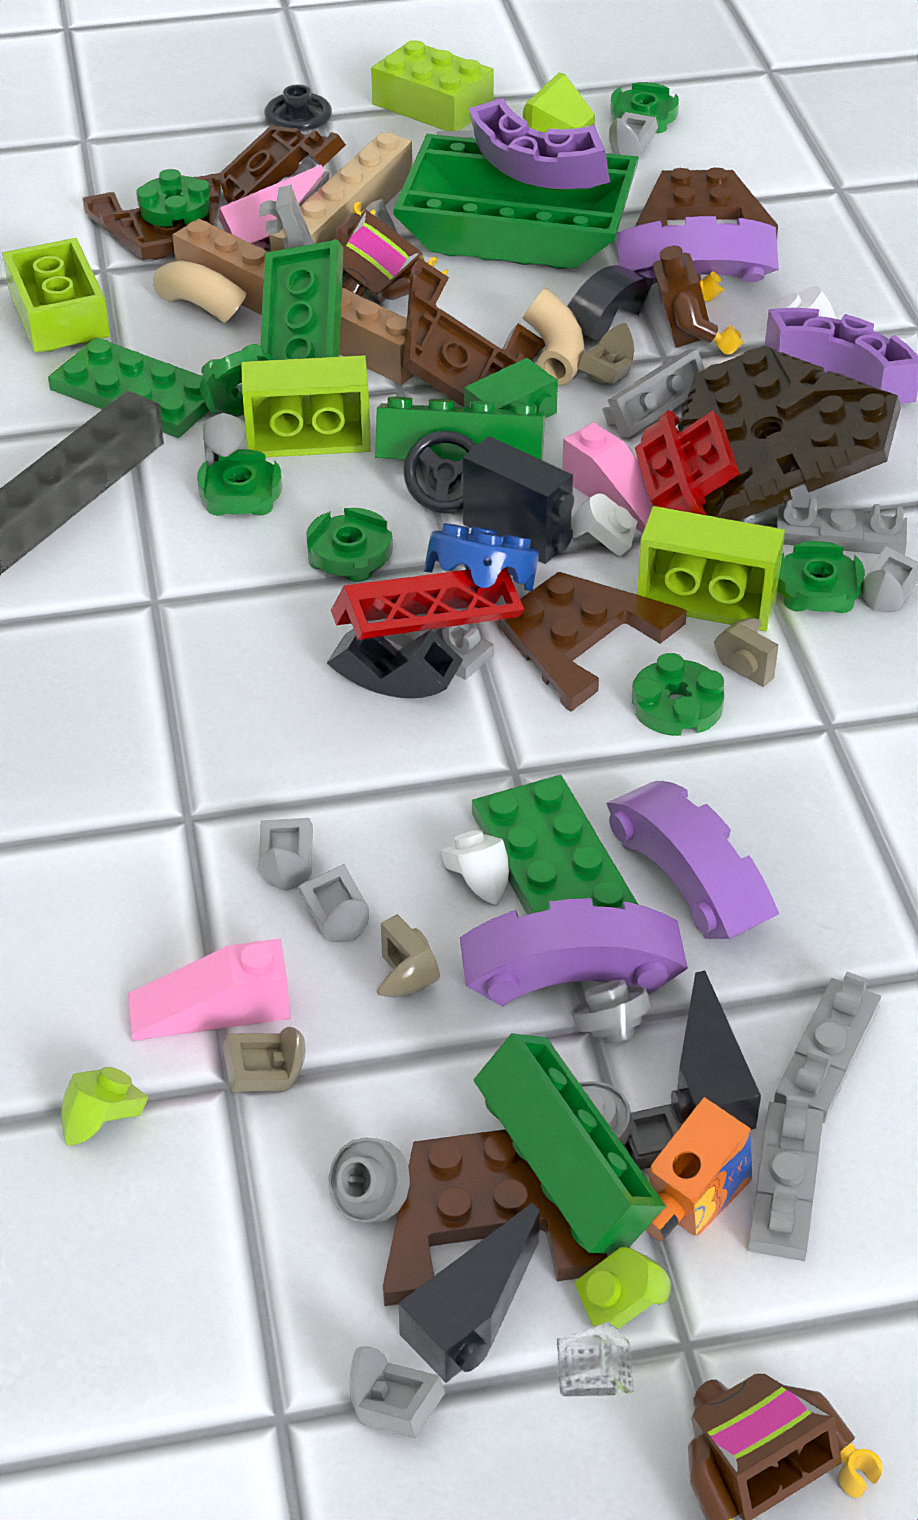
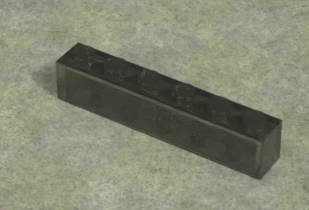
M127 390L0 488V575L164 444L159 403Z

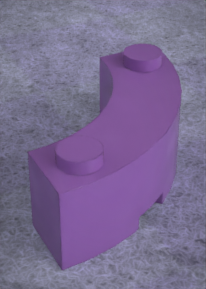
M504 97L468 108L475 141L480 151L494 167L511 178L526 184L551 189H588L610 182L605 149L595 125L577 129L550 128L546 133L529 128L528 122L510 109Z
M716 216L685 217V225L662 226L661 221H656L617 232L619 266L653 279L652 285L656 284L652 264L660 260L661 250L673 245L681 247L683 253H690L698 274L715 272L718 275L741 278L744 282H757L764 279V275L779 270L776 227L754 220L739 218L737 225L732 223L717 224Z
M777 308L768 310L766 346L811 362V364L824 367L826 373L828 371L837 372L896 394L900 404L916 402L918 393V355L896 335L889 339L873 331V323L844 314L842 319L839 320L819 316V309Z
M653 781L606 803L611 814L609 824L615 837L622 842L624 848L639 851L649 857L669 876L690 906L693 922L703 933L705 939H730L779 915L773 897L750 855L741 859L727 840L731 831L729 826L708 804L697 807L688 800V790L684 787L667 781Z
M592 898L550 901V910L531 913L518 917L516 910L510 911L473 928L460 937L466 986L501 1006L534 990L575 981L609 982L625 980L626 986L646 987L647 993L650 995L688 969L678 921L662 912L630 902H623L621 909L593 906Z

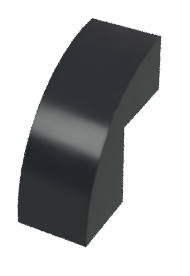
M619 265L608 266L592 275L579 288L567 307L573 312L582 329V334L601 341L602 337L609 331L619 307L639 316L654 280Z
M353 628L343 636L327 664L346 679L365 689L386 696L412 699L429 697L446 690L463 659L432 629L400 650H397L383 636L358 640Z

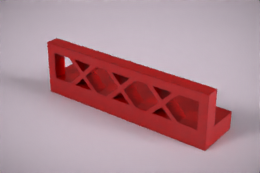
M505 567L500 571L495 583L489 588H482L474 583L471 569L344 585L330 611L336 626L352 624L357 639L360 640L516 618L521 616L524 607L508 569ZM502 595L506 604L495 605ZM467 608L466 610H461V611H456V610H455V609ZM425 613H427V615H424V616H417V617L414 616V615H418V614H425ZM386 619L381 622L367 623V621Z

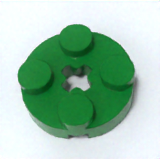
M651 82L632 83V90L622 92V87H619L612 93L610 113L614 120L616 118L621 119L625 112L656 117L658 129L655 133H663L667 130V124L673 122L678 116L679 97L677 94L674 97L669 95L670 88L661 84Z
M175 169L161 171L159 178L147 182L136 190L140 215L145 221L154 225L173 227L172 220L182 219L185 220V225H188L197 219H203L210 212V187L208 181L183 176Z
M251 344L244 347L241 351L229 354L222 359L210 360L204 364L201 369L203 379L200 382V393L209 411L217 414L216 409L226 411L227 414L235 417L244 415L242 384L238 385L242 383L241 362L274 360V358L270 354L265 353L260 345Z
M237 449L227 457L218 455L219 461L212 463L210 466H208L207 460L199 468L197 474L199 495L206 503V510L212 515L249 513L257 516L266 515L272 511L273 502L278 499L282 492V475L279 464L275 460L274 465L266 461L265 454L256 450Z
M344 508V515L332 518L330 512L324 513L311 522L306 532L309 565L314 569L323 570L330 574L347 576L348 579L355 582L368 580L372 576V571L382 567L389 560L393 551L392 531L387 529V521L381 515L367 509Z
M824 541L799 543L794 545L793 553L785 557L784 552L782 553L778 592L784 597V605L792 611L811 610L847 613L854 608V602L862 592L865 576L863 563L856 555H854V560L843 555L844 547ZM814 574H820L823 578L815 577Z
M662 654L658 657L657 663L646 666L636 675L633 681L632 704L636 707V716L649 729L665 735L681 736L682 729L697 727L696 733L706 731L714 726L722 715L724 706V677L721 673L711 670L702 664L684 660L678 654ZM674 694L683 695L676 700L670 698V695Z

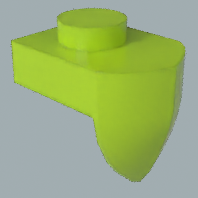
M103 1067L100 1070L74 1073L64 1093L61 1106L62 1132L66 1145L72 1146L89 1140L106 1121L140 1116L148 1096L132 1084V1079L128 1074L117 1068Z
M629 1247L619 1248L574 1282L595 1332L607 1337L652 1304L661 1305L665 1303L671 1293V1281L664 1269L650 1257Z

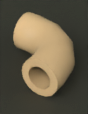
M180 260L166 263L156 270L153 277L154 289L162 299L170 302H176L181 299L202 307L223 323H226L235 314L246 297V292L220 273L201 264Z
M544 288L530 305L522 319L541 335L545 343V350L537 361L538 366L558 380V386L569 383L578 371L581 356L585 353L583 334L573 312L548 288Z

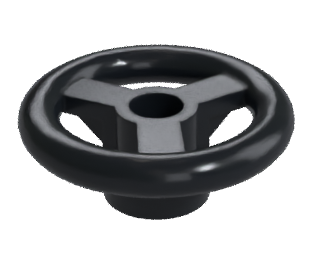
M298 84L286 87L282 95L270 100L265 107L264 115L272 126L308 131L324 125L332 115V107L324 97L311 93L309 87ZM311 104L320 107L322 109V112H316L314 108L311 106ZM291 118H294V119H302V118H303V119H306V120H303V121H290V120H287V119H291Z
M437 431L427 434L412 446L405 459L404 480L406 487L417 503L428 510L437 513L459 512L463 510V496L450 501H446L447 495L455 492L461 484L463 459L456 462L450 459H441L430 447L436 444L450 443L463 448L468 453L477 444L469 437L454 431ZM419 458L430 467L428 482L435 491L434 498L427 495L418 483L416 468ZM442 468H448L452 471L453 476L450 479H442L439 477L438 471Z

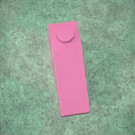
M322 165L220 207L218 218L224 231L266 251L268 249L267 244L270 243L269 234L266 232V223L277 218L274 215L260 217V204L268 200L277 202L278 187L291 184L299 206H301L321 182L324 174Z
M594 422L564 438L562 470L573 474V487L589 498L598 493L606 495L618 506L625 508L638 521L636 529L643 533L654 505L650 502L639 461L627 445Z
M281 938L228 945L129 992L128 1002L132 1040L291 1019Z

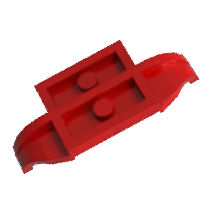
M667 410L659 416L658 421L644 431L641 443L634 447L650 502L656 507L708 516L702 507L706 503L704 497L740 474L722 419L712 410L679 432L676 425L681 423L680 418L673 411Z

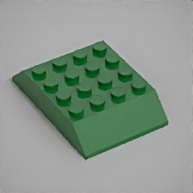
M426 133L394 206V216L430 252L443 253L447 256L479 257L487 261L495 259L514 261L521 265L540 264L557 269H576L615 240L639 157L606 153L609 183L588 189H551L526 184L502 173L485 158L473 138Z

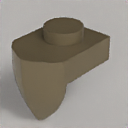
M622 323L610 329L597 346L582 354L578 369L589 373V377L592 380L601 384H614L628 375L634 358V341L628 325Z
M750 617L738 620L715 639L714 645L717 655L724 666L764 687L774 679L779 644L757 633L761 625V621L757 618Z
M398 914L382 922V957L394 970L377 989V994L392 998L409 996L437 982L440 978L439 968L424 934L417 928L412 929Z
M286 1027L280 1033H228L223 1043L230 1091H287L290 1089L301 1071L305 1060L306 1046L302 1033L294 1027Z

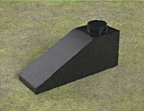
M706 971L695 972L679 1067L677 1090L671 1092V1104L679 1123H684L705 1097L748 1126L751 1130L756 1129L761 1094Z
M533 1203L398 1303L400 1336L445 1383L462 1370L470 1372L475 1369L489 1353L539 1243L540 1210Z

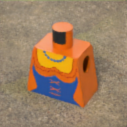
M705 1097L651 1164L648 1171L649 1183L666 1205L664 1210L645 1230L650 1236L656 1240L664 1241L677 1225L692 1235H700L752 1180L751 1129Z

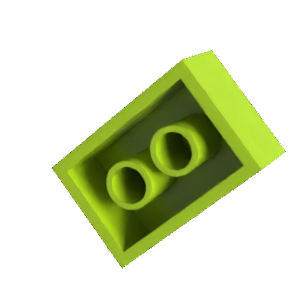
M418 40L406 42L405 45L371 67L373 105L444 131L461 130L471 122L468 108L493 101V68L482 65L473 59H464L453 55L448 50H438L427 46Z
M77 237L2 252L8 291L34 353L55 351L60 347L79 343L87 344L96 337L100 339L110 337L105 296Z
M365 355L241 362L247 449L262 452L266 458L371 452L369 391Z
M653 506L641 537L637 595L683 608L687 611V617L728 625H732L738 620L745 618H757L761 621L758 630L767 632L777 598L785 530Z

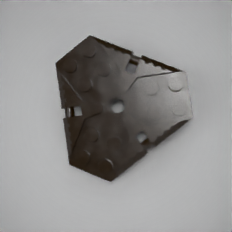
M764 345L695 373L688 393V399L684 405L685 408L681 414V423L677 427L679 432H681L712 410L722 419L740 474L705 496L706 503L702 507L708 516L739 521L792 500L790 490L801 485H805L808 493L887 462L901 407L898 395L837 372L828 371L826 373L824 367L811 364V362L801 360Z

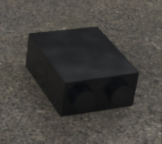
M488 436L463 456V525L469 528L477 526L496 530L497 535L503 536V540L505 534L531 539L530 547L539 552L538 561L543 564L548 563L559 552H563L568 548L573 537V530L571 529L572 508L575 500L572 494L573 474L491 436Z

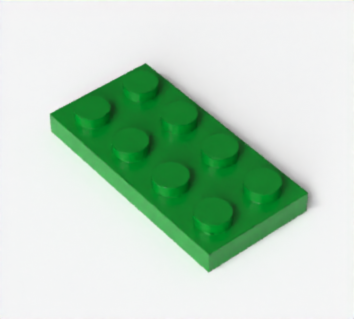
M338 240L265 253L260 346L274 360L339 357L344 248Z
M97 337L48 376L49 387L52 391L176 438H180L209 412L200 393V382L203 379V375L187 371Z
M561 774L472 799V814L483 831V835L486 834L503 839L509 863L508 880L527 915L550 910V901L592 898L593 906L621 909L623 902L638 904Z

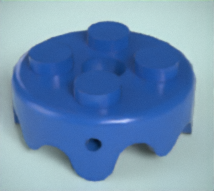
M443 523L442 530L431 533L423 572L432 573L435 561L440 563L441 569L452 571L458 565L464 564L466 570L471 569L472 578L476 585L482 588H489L495 583L500 571L507 567L509 574L513 576L514 582L524 584V590L533 591L539 552L530 547L531 539L505 534L503 540V536L497 535L496 530L472 526L469 534L470 528Z

